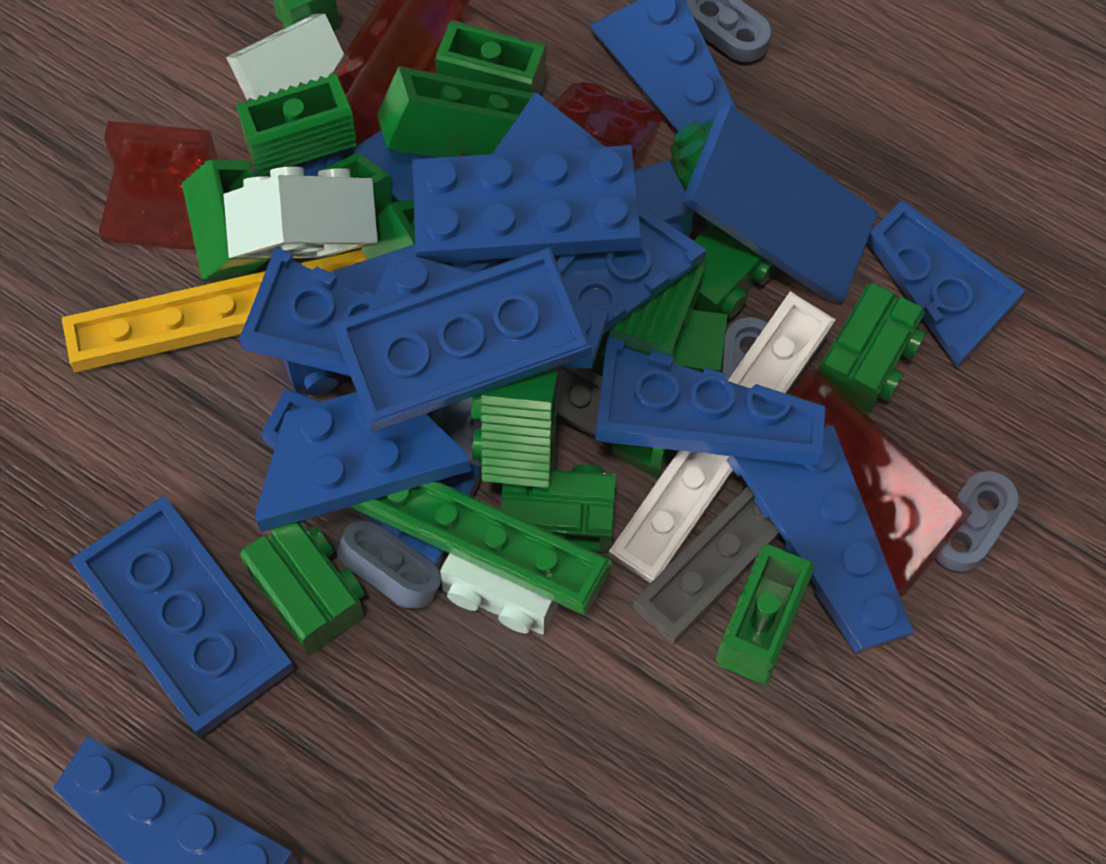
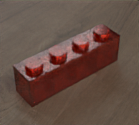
M379 0L332 72L338 76L350 105L357 143H362L381 131L377 113L398 67L426 72L431 63L435 61L449 22L451 20L457 22L461 20L462 13L470 0Z

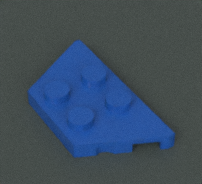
M354 392L285 412L255 511V520L261 532L472 470L467 453L426 413L371 433L358 394Z

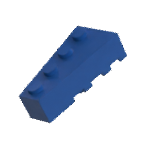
M88 736L53 786V789L126 864H299L293 852Z

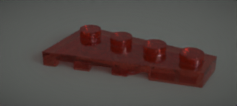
M809 369L790 395L825 406L824 427L833 425L899 596H905L973 512L820 371Z

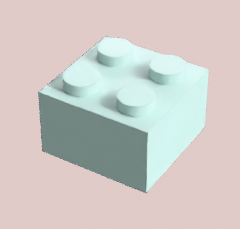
M280 167L270 170L271 177L246 178L243 180L244 187L224 194L229 258H271L276 246L293 254V258H324L378 243L372 178H351L349 169H326L319 171L318 176H304V169L302 167Z

